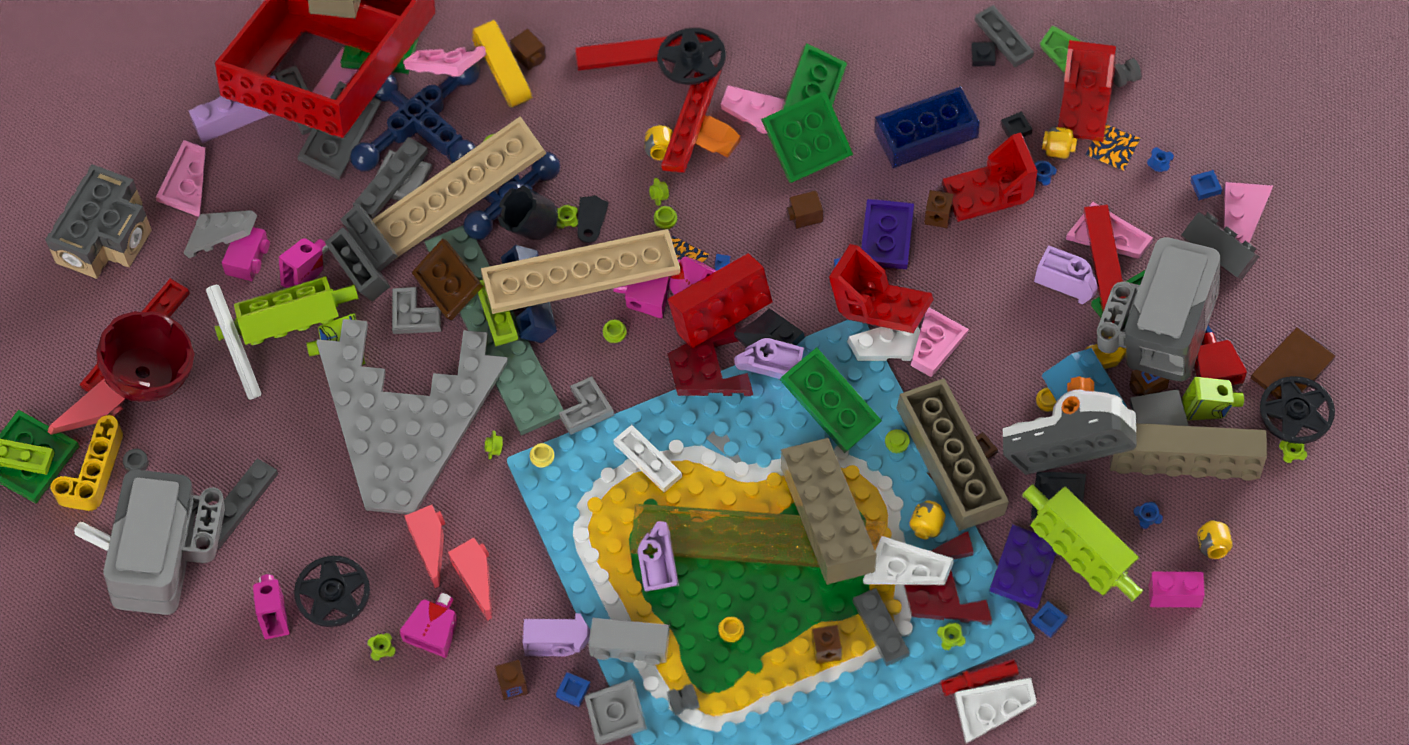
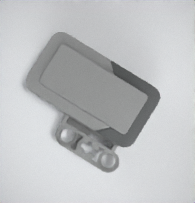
M1168 237L1160 238L1154 246L1141 285L1118 282L1113 286L1097 328L1098 348L1104 353H1113L1119 347L1126 348V363L1130 369L1181 382L1187 380L1191 375L1219 295V252L1216 249Z
M131 470L125 474L104 566V577L110 601L116 609L163 615L172 614L177 610L187 561L208 563L216 556L225 512L223 494L218 488H207L202 492L201 496H196L193 494L190 478L185 475L146 470ZM211 501H217V502H218V503L215 504V505H209V504H208V503L211 502ZM208 517L211 518V520H212V522L209 523V526H208V522H209ZM203 545L209 546L205 550L198 549L200 546Z

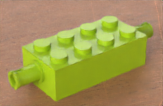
M325 276L235 303L234 308L237 318L233 322L238 334L243 336L245 345H257L264 342V339L273 336L274 338H280L296 329L303 331L316 323H330L334 318L339 317L336 309L338 304L357 300L358 295L354 284L333 291V289H330L327 277ZM216 325L214 326L218 340L221 341L224 339L220 326Z
M1034 484L1023 493L1022 496L1038 510L1037 517L1030 525L1035 533L1046 540L1052 546L1055 553L1062 556L1075 572L1081 574L1095 591L1104 596L1112 587L1117 586L1131 602L1144 591L1127 576L1128 570L1139 557L1070 490L1064 487L1049 500Z

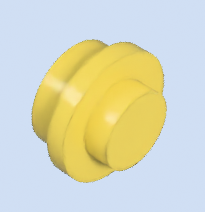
M539 443L530 451V460L537 467H547L554 461V450L547 444Z

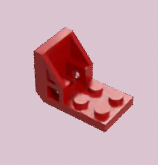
M1069 40L1064 93L1058 127L1071 129L1073 138L1104 141L1114 79L1116 46Z
M1017 133L1011 135L988 156L986 167L943 178L942 185L945 193L953 194L952 210L957 222L1027 202L1034 196L1037 169L1022 134Z
M850 244L829 276L838 311L848 320L914 333L933 302L932 293L889 285L886 271L858 245Z

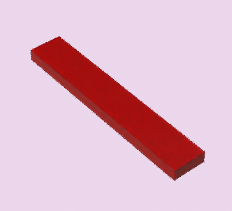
M696 34L700 42L712 40L707 36ZM682 36L672 41L667 47L679 46ZM667 37L575 47L578 71L657 62L659 47Z
M721 71L706 82L690 85L661 164L662 171L685 173ZM695 72L693 78L700 77V76H704V75H702V74H700V73H698V72Z
M1108 205L1084 207L1083 212L1102 311L1104 312L1113 286L1118 282H1123L1109 208Z
M170 278L142 312H156L171 317L190 294L189 289ZM97 364L80 383V387L87 392L104 379Z

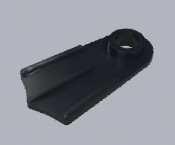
M596 195L580 197L577 235L584 243H593L598 239L609 202ZM585 233H591L592 236H591V237H587V236H585L584 234H585Z

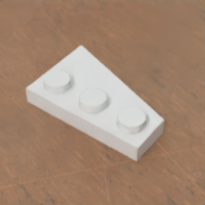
M917 326L914 333L878 327L849 336L847 342L857 361H886L888 358H901L902 361H911L920 329Z
M881 536L875 551V572L866 574L863 581L864 584L945 585L954 562L953 558Z
M1031 678L959 691L954 694L965 744L1019 715L1037 703Z

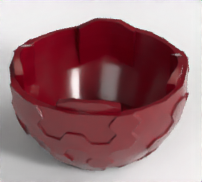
M134 311L114 318L102 332L96 349L97 365L107 385L123 398L138 402L158 401L175 393L190 375L195 357L190 338L182 325L171 317L156 312ZM142 371L146 372L149 376L147 378H139L136 373Z

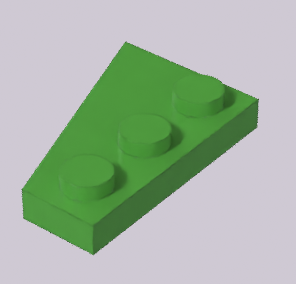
M1052 25L1040 42V47L1065 73L1069 40H1080Z

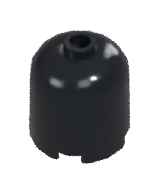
M521 186L518 189L511 188L500 202L499 207L502 208L498 221L504 229L530 240H542L548 237L557 226L558 210L555 204L526 186Z

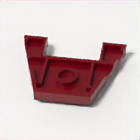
M735 324L694 348H691L686 343L667 353L678 396H709V393H723V396H732L733 393H744V396H753L748 373L723 379L715 347L738 342L734 335L736 331Z
M964 532L931 550V552L953 558V560L973 556L974 553L969 532ZM950 570L945 585L903 584L911 617L944 620L945 618L959 620V622L964 623L974 621L982 622L983 625L992 624L987 600L960 604L952 570Z

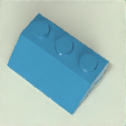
M1092 348L1070 354L1042 374V378L1056 401L1067 393V383L1071 382V378L1078 376L1091 378L1094 381V392L1108 393L1122 399Z

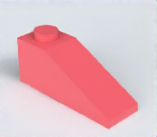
M103 379L50 425L48 433L53 435L96 424L101 417L106 415L116 417L123 410L121 406L125 398L113 391L104 381L105 379Z
M429 505L404 517L434 587L437 588L440 586L444 542L442 526L446 524L441 512H435L433 505Z
M472 538L449 551L448 555L452 566L488 621L492 619L489 565L487 557L490 555L483 543L479 545L475 538Z

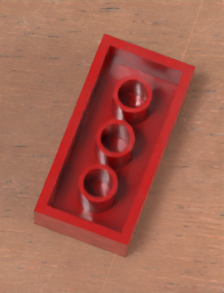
M749 253L667 299L677 333L691 348L698 346L773 303L764 267Z

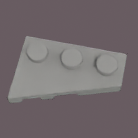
M252 210L200 214L184 254L188 258L196 256V252L203 249L206 252L210 251L218 243L224 242L228 244L249 236L257 215Z

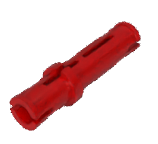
M1011 659L980 670L964 671L961 673L962 675L941 680L940 684L946 697L955 692L973 689L980 685L1016 676L1019 674L1015 660Z

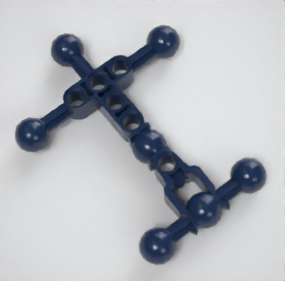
M478 63L473 64L460 76H449L439 86L427 85L410 100L398 90V81L390 74L374 98L381 102L390 101L399 109L388 118V129L371 143H359L353 147L350 161L355 169L361 172L374 169L379 162V154L393 142L404 143L408 137L411 138L416 133L441 154L446 155L452 163L473 150L476 146L468 140H463L462 135H457L456 130L438 114L444 108L443 99L460 85L470 86L476 83L481 72ZM546 152V155L531 164V170L521 179L517 174L501 185L498 194L493 191L485 196L484 199L491 203V205L484 211L475 210L465 217L463 228L466 234L475 240H483L488 237L492 232L493 221L501 215L502 208L499 205L504 195L511 188L518 189L521 186H526L532 190V187L540 180L550 181L556 178L561 167L557 156L551 152Z

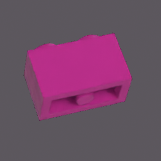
M253 227L249 236L229 244L222 261L225 275L253 281L255 273L258 274L261 269L263 254L268 252L270 246L265 230Z
M1203 572L1151 573L1149 580L1150 607L1201 608L1205 596Z

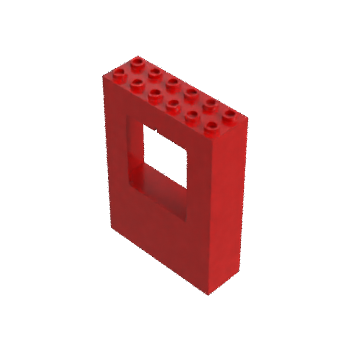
M264 0L215 62L220 96L269 114L283 117L289 121L318 129L330 135L344 138L401 61L402 57L435 15L434 0H361L356 17L348 18L311 14L309 12L308 0ZM304 32L352 46L368 53L370 52L336 100L269 78Z

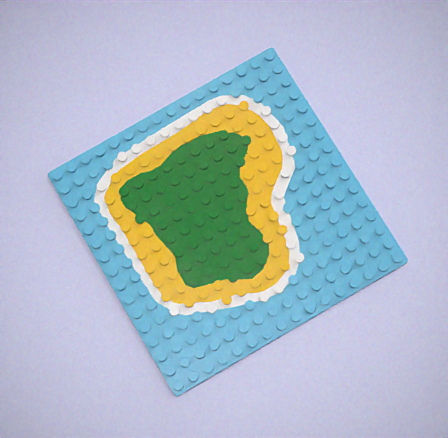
M845 320L806 336L797 345L804 347L802 359L817 347L882 420L880 424L846 453L839 448L778 378L747 370L741 371L734 365L721 371L722 378L725 379L748 373L753 396H744V393H733L732 396H723V393H709V396H678L675 389L618 412L614 416L572 435L566 433L544 442V444L552 447L555 455L554 461L547 467L540 468L532 464L530 460L532 448L507 458L509 469L576 614H581L585 623L590 628V632L592 618L669 625L670 636L666 663L651 665L639 660L623 662L617 658L597 659L609 687L631 679L635 682L647 726L646 730L631 734L636 745H796L940 683L941 680L954 677L1034 641V634L1017 602L989 592L997 565L976 526L959 531L935 482L926 473H929L897 410L899 395L903 393V390L887 360L857 361L847 342L849 336L870 330L866 323ZM633 425L682 472V478L667 491L663 492L614 445L613 440L629 426ZM895 429L905 431L910 439L909 447L904 452L898 454L889 451L885 445L887 433ZM713 431L717 436L723 437L727 435L730 439V442L724 445V453L706 439ZM829 438L875 551L881 536L931 551L958 535L969 532L974 551L973 556L954 559L951 570L960 604L987 600L992 624L983 625L982 622L974 621L964 623L959 622V620L945 618L944 620L911 617L903 584H864L863 579L865 575L826 584L782 472L781 449ZM738 454L742 462L735 463L729 457ZM929 500L942 506L946 519L941 533L937 537L924 540L914 534L915 532L910 527V519L916 505ZM657 522H666L670 532L679 586L646 592L644 590L638 557V547L645 535L651 533ZM649 545V550L645 551V555H649L652 559L654 558V553L658 552V549ZM875 588L910 652L909 657L888 666L885 665L853 604L854 597ZM727 617L738 618L744 625L743 636L735 642L725 641L719 635V624ZM947 624H960L962 636L966 639L965 645L962 647L954 646L950 650H944L941 647V637L937 635L938 628L944 627ZM837 625L842 647L841 660L816 664L812 645V629ZM692 683L700 708L694 710L686 709L682 714L674 716L667 691L672 689L681 690L683 686Z

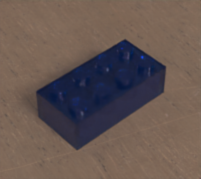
M960 86L876 116L874 133L892 168H896L978 138L980 122Z

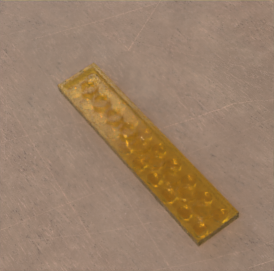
M635 504L630 551L633 554H638V547L647 533L650 534L655 524L661 521L666 522L668 525L674 557L820 567L800 515ZM862 520L876 551L881 536L885 537V522ZM649 545V550L645 551V554L654 555V553L658 552V549Z

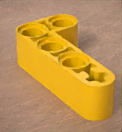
M492 20L473 28L472 41L475 48L485 47L486 55L484 57L510 108L531 100L532 94L496 21Z
M103 416L96 423L79 477L60 476L53 480L51 491L59 505L86 511L95 510L100 506L123 438L122 429L114 416ZM107 450L105 453L99 454L100 451ZM100 471L99 474L91 476L94 472ZM69 489L66 493L60 494L63 490ZM93 493L90 497L84 498L85 495Z

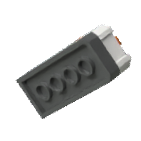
M1080 376L1071 378V382L1067 383V393L1057 400L1051 417L1036 418L1035 421L1019 422L1010 427L1003 428V455L1025 475L1131 451L1137 446L1136 413L1128 409L1122 403L1120 397L1103 392H1094V381L1091 378Z

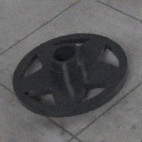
M685 28L672 33L662 42L658 50L657 60L661 72L671 81L684 85H695L712 79L722 70L726 61V49L723 41L715 33L703 28ZM696 34L707 36L712 40L700 42ZM682 36L679 46L667 47L672 41ZM721 51V58L715 67L710 58ZM662 59L675 63L672 73L664 66ZM693 71L704 75L696 78H686Z
M1291 376L1273 382L1264 391L1260 401V416L1266 428L1277 438L1290 443L1305 444L1320 439L1329 431L1335 417V407L1329 393L1317 382L1304 377ZM1295 383L1307 385L1315 390L1303 394ZM1280 386L1281 399L1266 401L1270 393ZM1325 401L1329 411L1328 421L1317 411ZM1267 416L1282 420V432L1272 425ZM1302 427L1317 432L1310 436L1296 437Z
M326 556L311 562L298 576L294 588V598L300 613L308 621L323 627H336L351 622L362 613L370 597V583L366 572L357 562L343 556ZM336 562L349 565L357 571L341 575ZM321 565L319 578L304 580L312 570ZM364 584V595L358 606L351 594ZM300 594L314 600L310 614L302 605ZM334 609L347 615L337 620H324Z

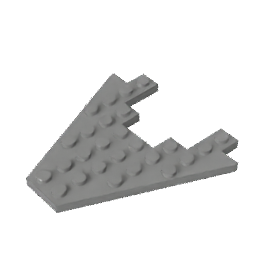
M343 319L340 341L317 339V346L366 511L408 515L420 508L505 369L508 359L507 357L486 355L488 332L463 330L458 375L433 373L430 396L383 392L385 369L362 367L368 328L367 321Z

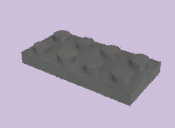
M339 81L330 98L336 100L347 84ZM373 98L344 138L313 128L297 160L340 180L350 162L351 150L362 140L380 107L381 101Z

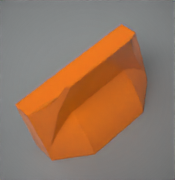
M705 116L695 144L712 153L717 152L729 158L740 143V135L731 126L712 116Z

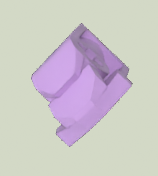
M1048 245L1037 267L1034 282L1078 298V303L1084 304L1092 299L1097 293L1098 286L1090 264L1081 257Z
M764 338L745 348L746 351L735 356V366L741 371L747 370L780 379L802 360L804 347Z
M659 521L655 524L651 533L645 535L638 547V557L644 590L646 592L679 586L669 528L666 522ZM649 545L658 549V552L654 553V558L652 559L649 555H645V551L649 550Z
M575 614V619H524L523 647L525 656L573 655L575 652H580L584 649L590 639V628L585 623L581 614Z

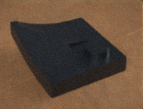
M770 308L756 320L734 332L735 338L745 348L764 338L796 346L805 338L802 330Z
M1068 472L1036 473L1035 487L1048 500L1053 498L1062 488L1066 487L1084 504L1086 474ZM1033 505L1031 520H1034L1038 515V510Z

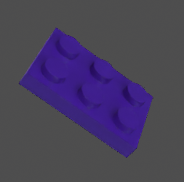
M867 199L861 248L881 267L908 268L914 203Z
M1012 524L989 592L1037 609L1056 555L1052 546L1035 532Z

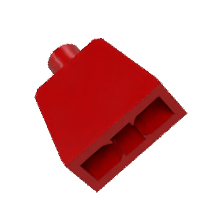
M1213 332L1205 333L1194 364L1196 377L1229 380L1232 386L1244 383L1247 370L1231 341L1217 342Z

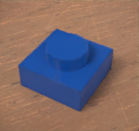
M1214 170L1191 176L1190 182L1198 200L1221 194L1222 188Z
M1047 601L1032 618L1031 623L1052 638L1067 621L1068 616Z
M566 672L556 692V698L580 707L585 698L584 696L589 690L590 681Z

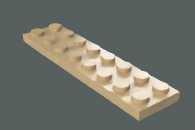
M520 116L376 216L372 221L399 257L547 153Z
M668 229L481 268L492 314L680 273V266Z

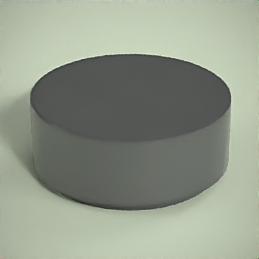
M131 449L124 455L123 465L127 472L131 470H146L149 460L143 450Z

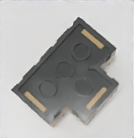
M91 164L88 173L81 180L76 189L77 191L70 198L64 212L60 214L53 226V230L45 240L56 264L98 279L102 268L105 267L108 260L121 263L123 266L130 268L152 229L134 180Z

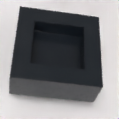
M995 42L971 43L972 67L995 66Z
M1022 111L1001 119L1000 125L1008 138L1017 133H1021L1023 137L1032 134V127Z

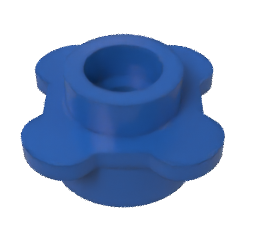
M1158 147L1153 148L1151 151L1152 156L1147 160L1148 166L1158 172L1168 171L1170 168L1169 163L1174 159V154L1162 151Z
M1047 161L1035 162L1037 169L1036 180L1041 182L1042 185H1049L1052 175L1056 174V168Z
M1154 502L1144 503L1134 509V515L1138 517L1141 528L1147 529L1149 525L1160 524L1163 520V516L1159 514L1157 504Z

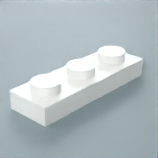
M633 425L629 426L613 440L614 445L663 492L667 491L682 478V472Z

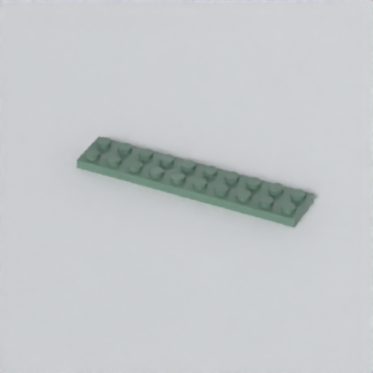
M463 226L425 241V246L428 252H430L442 238L447 240L479 281L483 280L481 268L490 267L477 240L470 238L464 231ZM477 293L459 314L468 331L488 332L486 355L507 357L508 363L495 385L520 435L522 436L560 419L559 412L564 410L529 341L520 338L513 310L509 311L519 340L495 347Z

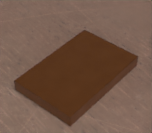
M443 238L411 272L445 317L451 321L483 287L450 243Z
M1296 327L1254 371L1250 379L1265 390L1273 382L1285 377L1298 376L1315 381L1335 360L1336 355ZM1295 383L1302 393L1309 387ZM1280 386L1270 393L1277 399H1281Z

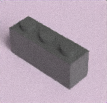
M1198 212L1181 235L1191 243L1216 249L1220 254V265L1237 278L1243 279L1260 257L1255 253L1257 248L1246 240L1241 243L1236 239L1237 233L1227 226L1224 229L1217 225L1219 220L1207 212L1204 215Z
M342 227L325 242L359 292L373 302L391 287L346 229Z

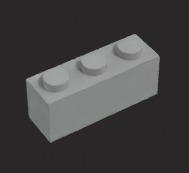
M592 618L589 639L590 656H594L599 660L617 658L623 662L639 660L651 665L666 663L670 636L669 625Z

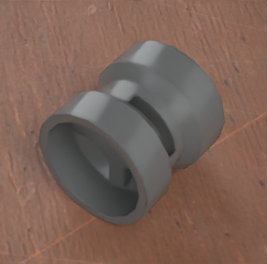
M1134 58L1126 60L1122 65L1119 63L1115 64L1113 81L1117 87L1125 86L1129 81L1136 82L1141 79V69Z
M692 683L683 686L681 690L672 689L667 691L674 716L682 714L686 709L694 710L700 708Z

